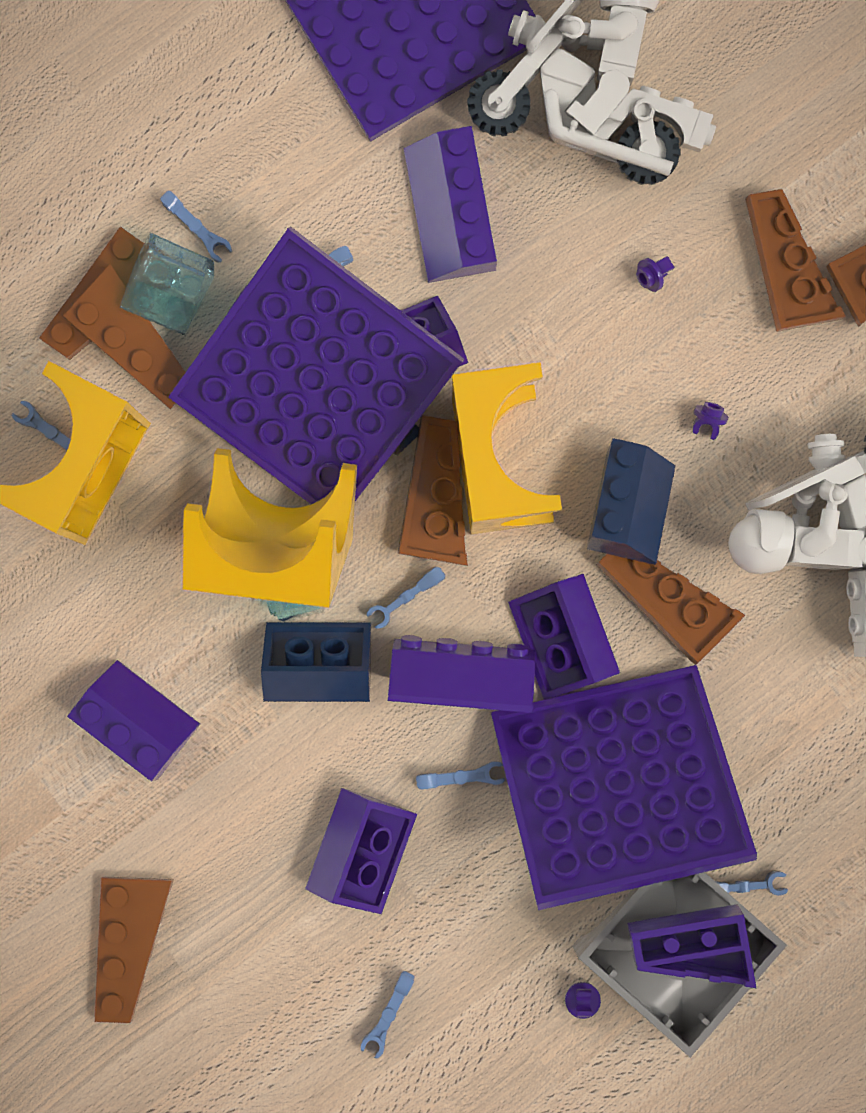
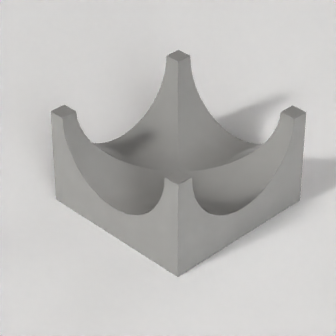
M703 872L632 889L603 922L587 935H581L572 947L577 957L691 1058L750 988L742 984L721 981V983L710 982L708 979L689 976L683 978L637 971L627 923L738 904L745 918L755 982L785 949L787 944L710 876Z

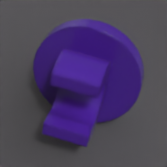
M668 256L656 263L650 258H644L638 263L636 276L642 287L656 292L662 289L664 284L663 278L675 267Z
M704 402V405L695 406L694 414L697 418L693 423V434H698L701 425L709 424L713 428L710 439L715 440L719 435L720 425L727 424L729 418L724 413V408L713 402Z
M578 982L567 990L565 1004L573 1016L586 1019L597 1013L600 1008L601 997L596 987L592 984Z

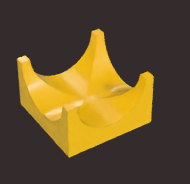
M48 361L42 375L53 381L60 388L68 401L72 414L73 428L69 447L60 463L44 477L23 485L10 486L0 484V504L58 535L86 545L151 423L127 401Z
M541 362L452 375V405L454 419L457 421L459 455L471 535L554 523L553 512L562 510L560 495L537 494L514 483L498 464L492 446L491 436L499 421L515 407L536 400L535 385L526 384L542 380Z
M217 448L214 453L212 484L205 518L202 512V505L187 503L184 508L183 590L329 608L353 540L357 465L343 463L336 486L320 501L308 506L289 508L267 503L252 494L243 485L235 472L231 450Z

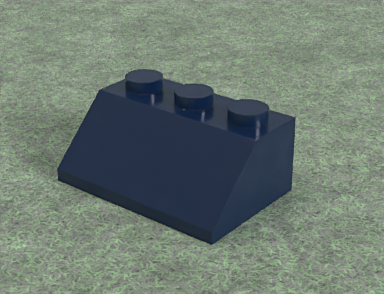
M612 438L606 454L587 549L656 565L676 465L646 445Z
M266 622L261 664L263 702H370L371 622Z

